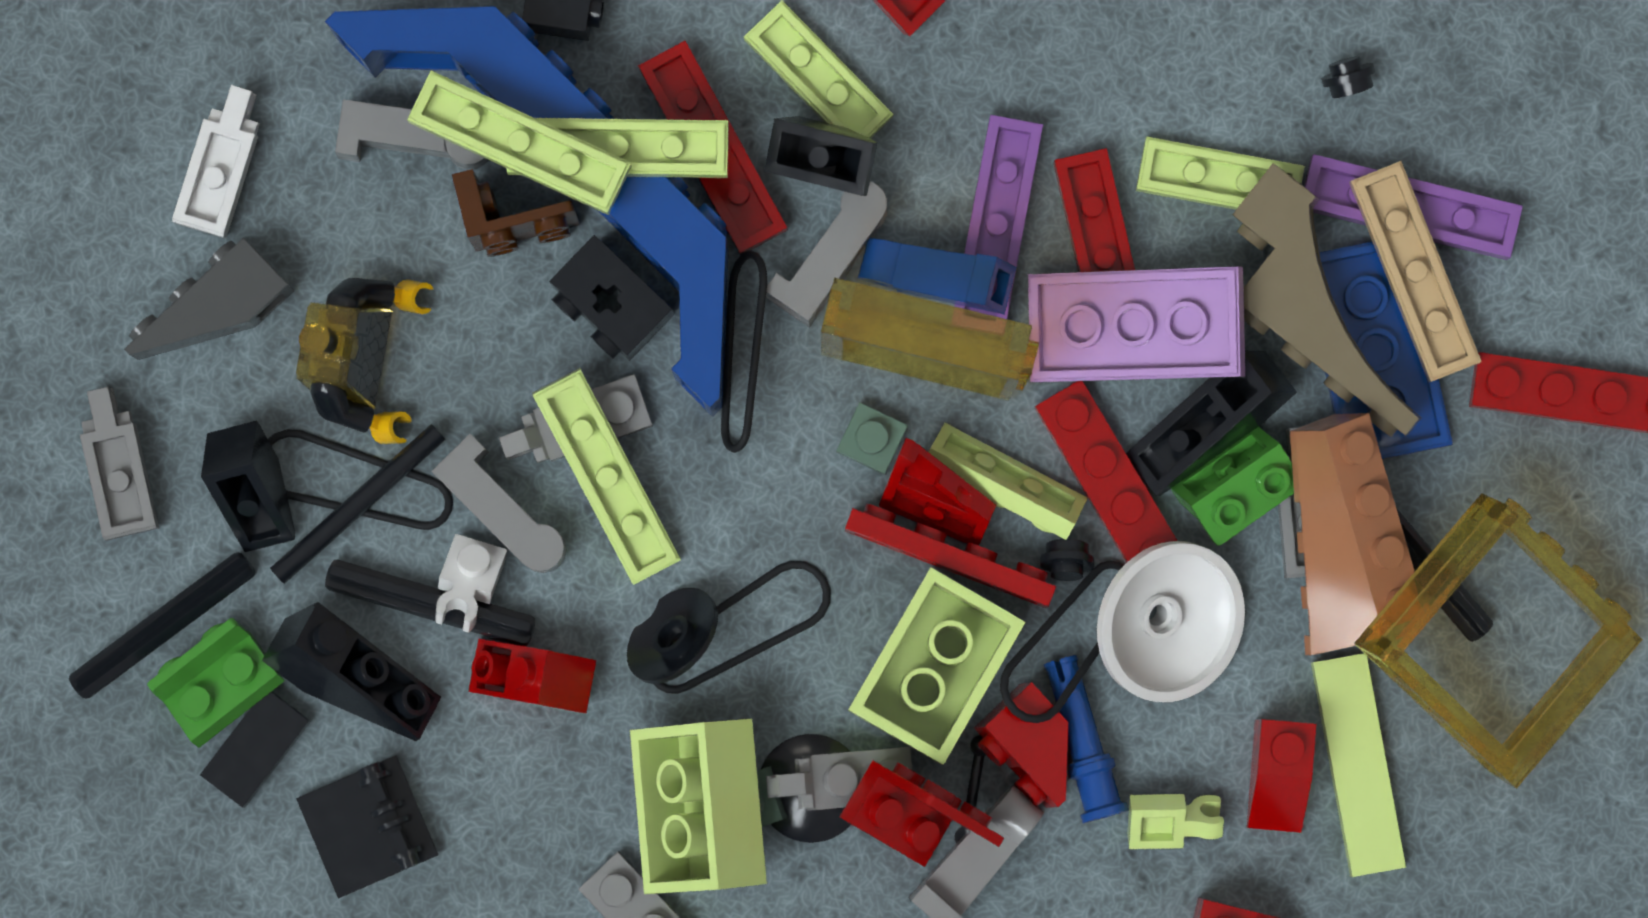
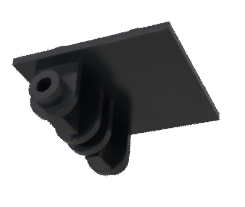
M397 755L382 762L368 765L354 774L296 798L338 899L439 855Z

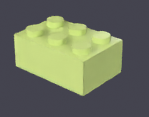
M930 567L848 711L940 765H944L1026 622Z
M752 719L702 722L630 730L644 894L720 890L767 884Z

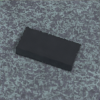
M273 691L250 708L201 772L200 776L239 806L245 808L304 732L311 720Z

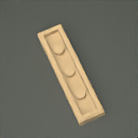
M1402 161L1350 181V187L1428 382L1482 362Z

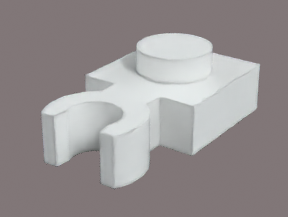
M455 534L439 577L438 589L447 592L443 593L437 601L436 623L442 625L446 613L457 609L465 614L463 631L469 633L474 628L478 611L476 600L490 604L506 560L507 549Z

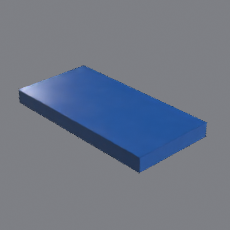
M1373 242L1319 252L1333 300L1350 335L1369 364L1390 389L1422 418L1409 435L1406 436L1397 429L1393 436L1390 437L1372 423L1382 459L1453 445L1439 379L1428 382ZM1329 389L1334 414H1358L1371 411V408L1356 396L1348 403Z

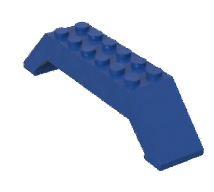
M495 6L337 11L325 20L336 39L375 78L384 69L459 71L481 94L533 118L614 119L610 114L612 111L610 107L591 88H588L582 94L574 86L577 83L572 76L574 72L559 55L550 50L544 56L537 49L540 44L534 38L536 34L514 11L507 17ZM627 177L610 214L598 212L679 292L681 359L671 370L675 380L713 417L722 409L729 258L727 239L725 237L728 234L725 229L727 225L706 203H703L697 209L687 199L690 194L686 189L689 187L680 177Z

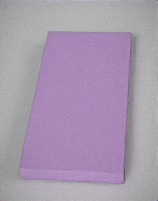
M1243 267L1028 274L1030 382L1245 377Z

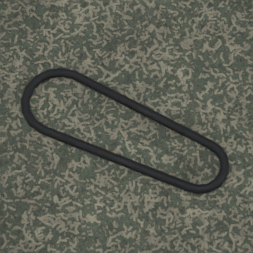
M752 250L742 253L735 261L728 286L721 437L726 449L733 453L741 451L746 446L751 433L767 293L765 262L759 253ZM751 258L756 262L759 271V292L744 426L740 440L734 445L729 436V413L736 286L742 265Z
M286 429L274 433L268 438L271 446L278 440L293 437L312 442L379 467H383L389 462L302 430ZM411 470L406 475L407 477L432 485L443 494L445 500L444 510L436 520L421 522L369 509L361 515L411 528L431 530L440 527L447 521L452 512L453 499L450 490L441 481ZM286 490L287 498L334 510L342 504Z
M1109 560L1101 562L1093 568L1006 665L1001 675L1000 691L1004 704L1013 715L1026 722L1040 723L1050 720L1059 713L1100 653L1098 642L1054 706L1046 713L1032 715L1020 710L1011 699L1008 690L1009 677L1013 669L1103 570L1116 569L1119 571L1124 566L1122 563Z
M789 561L776 566L717 606L718 615L780 573L790 569H803L812 573L817 578L823 591L822 603L818 611L810 619L678 686H670L665 683L654 685L665 693H682L814 626L824 617L830 605L831 590L827 578L817 567L805 561Z

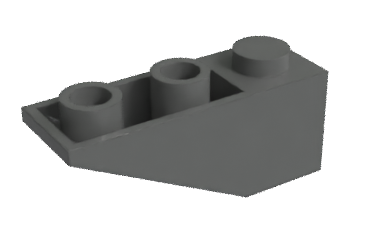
M242 238L237 244L229 241L212 255L208 261L212 267L199 280L195 281L193 278H189L174 290L169 297V300L172 302L170 307L158 318L153 314L149 315L131 331L129 337L133 341L124 350L137 360L255 328L290 296L294 290L247 240Z

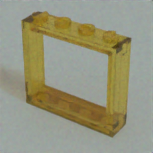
M835 277L821 329L822 356L1006 401L1010 400L1015 389L1023 391L1024 386H1026L1027 380H1029L1032 374L1039 342L1029 340L1032 325Z
M1481 493L1354 644L1488 772L1517 789L1643 639L1627 624L1632 617L1623 607L1610 598L1603 600L1595 592L1599 584L1589 573L1575 564L1570 567L1561 558L1566 551L1555 539L1543 531L1537 534L1527 524L1532 517L1521 505L1511 498L1502 503ZM1505 532L1601 628L1506 741L1501 744L1404 650Z

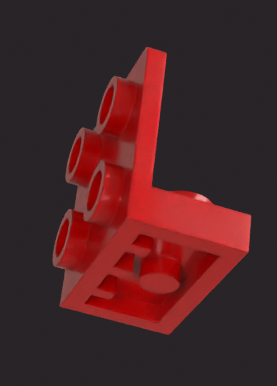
M873 760L840 815V818L924 867L952 820L1000 847L1004 840L1003 836L987 828L993 819L992 817L965 801L960 810H957L962 802L961 799L928 779L921 788L926 778L899 762L896 763L891 771Z

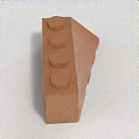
M1369 413L1333 414L1290 431L1294 501L1300 503L1302 531L1297 532L1298 553H1304L1306 586H1301L1302 609H1308L1310 635H1304L1305 655L1312 656L1384 640L1429 621Z

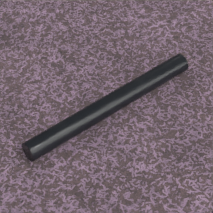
M430 424L270 567L271 571L285 584L446 440L433 424Z

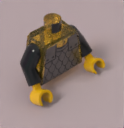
M348 278L343 280L327 295L326 302H310L307 307L304 328L299 335L300 352L296 376L310 390L316 410L322 418L363 433L370 429L373 439L379 444H402L407 442V439L399 438L395 435L393 423H411L410 415L402 411L374 414V409L376 407L393 310L390 307L395 303L396 307L402 311L422 315L429 313L431 308L417 306L415 297L422 288L433 290L431 284L406 279L394 287L392 281Z

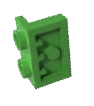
M1257 427L1176 484L1171 490L1179 503L1199 520L1211 541L1220 546L1294 494L1292 462L1281 444L1260 427Z
M230 618L226 622L208 629L202 636L201 641L181 657L167 661L159 669L158 675L147 683V686L156 697L164 702L189 740L200 748L285 680L278 672L262 661L266 653L252 634L237 620Z

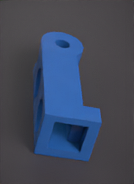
M869 238L865 247L858 279L896 289L897 292L1005 315L1017 267L996 256L977 254L976 256ZM997 279V289L992 296L995 280Z

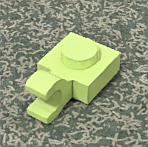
M1184 794L1130 795L1128 816L1129 849L1183 848L1184 837H1200L1203 839L1223 837L1224 819L1220 817L1221 797L1203 795L1195 798L1191 804L1186 805Z

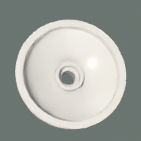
M1170 541L1151 546L1129 560L1119 570L1107 588L1097 621L1099 652L1111 677L1128 692L1153 702L1183 700L1201 692L1212 684L1223 673L1235 655L1243 632L1245 603L1241 585L1236 574L1229 564L1212 550L1185 541ZM1156 606V614L1152 619L1149 620L1150 613L1152 609Z

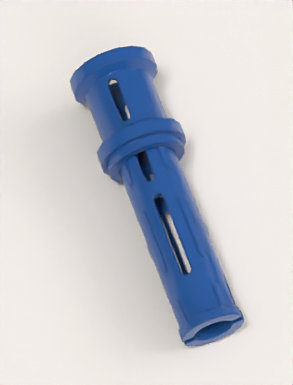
M1077 655L1061 658L1058 662L1051 661L1044 664L1055 701L1059 699L1079 669ZM1081 679L1059 712L1068 721V746L1073 763L1069 764L1070 770H1068V775L1070 779L1076 780L1085 811L1080 815L1082 823H1088L1129 811L1127 802L1120 800L1112 769L1116 766L1115 760L1111 758L1110 753L1104 754L1083 679Z

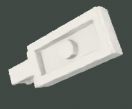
M231 85L223 111L212 108L208 120L203 119L172 222L218 237L227 238L258 139L257 132L260 123L249 120L257 96L253 91Z

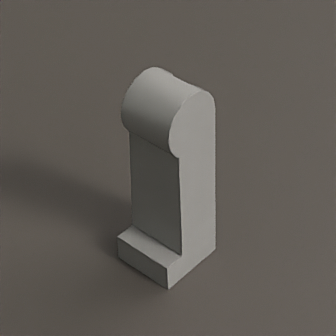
M343 99L335 149L338 159L360 162L363 146L450 158L456 166L465 170L478 169L488 162V159L410 124L407 119L412 109Z
M870 181L867 196L843 192L840 213L792 280L789 282L776 273L767 285L766 298L810 328L864 252L868 239L874 238L887 217V198L880 186Z
M470 433L432 472L525 566L540 573L555 570L562 564L567 549L562 535L550 525L537 524L478 464L489 451Z
M1012 785L991 808L988 807L984 812L993 818L987 828L1004 837L1000 847L968 830L908 897L930 918H962V914L1042 818L1044 811L1036 807L1015 785Z

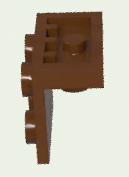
M473 169L452 174L467 237L476 252L486 250L488 257L514 252L519 249L517 241L538 236L540 243H550L571 236L569 228L580 225L572 200L500 218L493 189L490 188L489 181L480 183Z

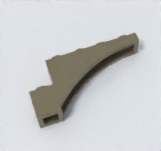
M1273 163L1232 214L1242 222L1237 232L1261 251L1268 243L1275 248L1243 288L1244 321L1263 336L1270 328L1287 342L1281 350L1303 368L1307 369L1311 362L1316 364L1329 375L1323 383L1343 400L1349 403L1356 396L1371 408L1369 412L1371 422L1387 435L1392 437L1397 429L1405 436L1409 435L1422 418L1390 389L1369 364L1350 335L1333 300L1321 263L1314 224L1313 207L1320 199Z

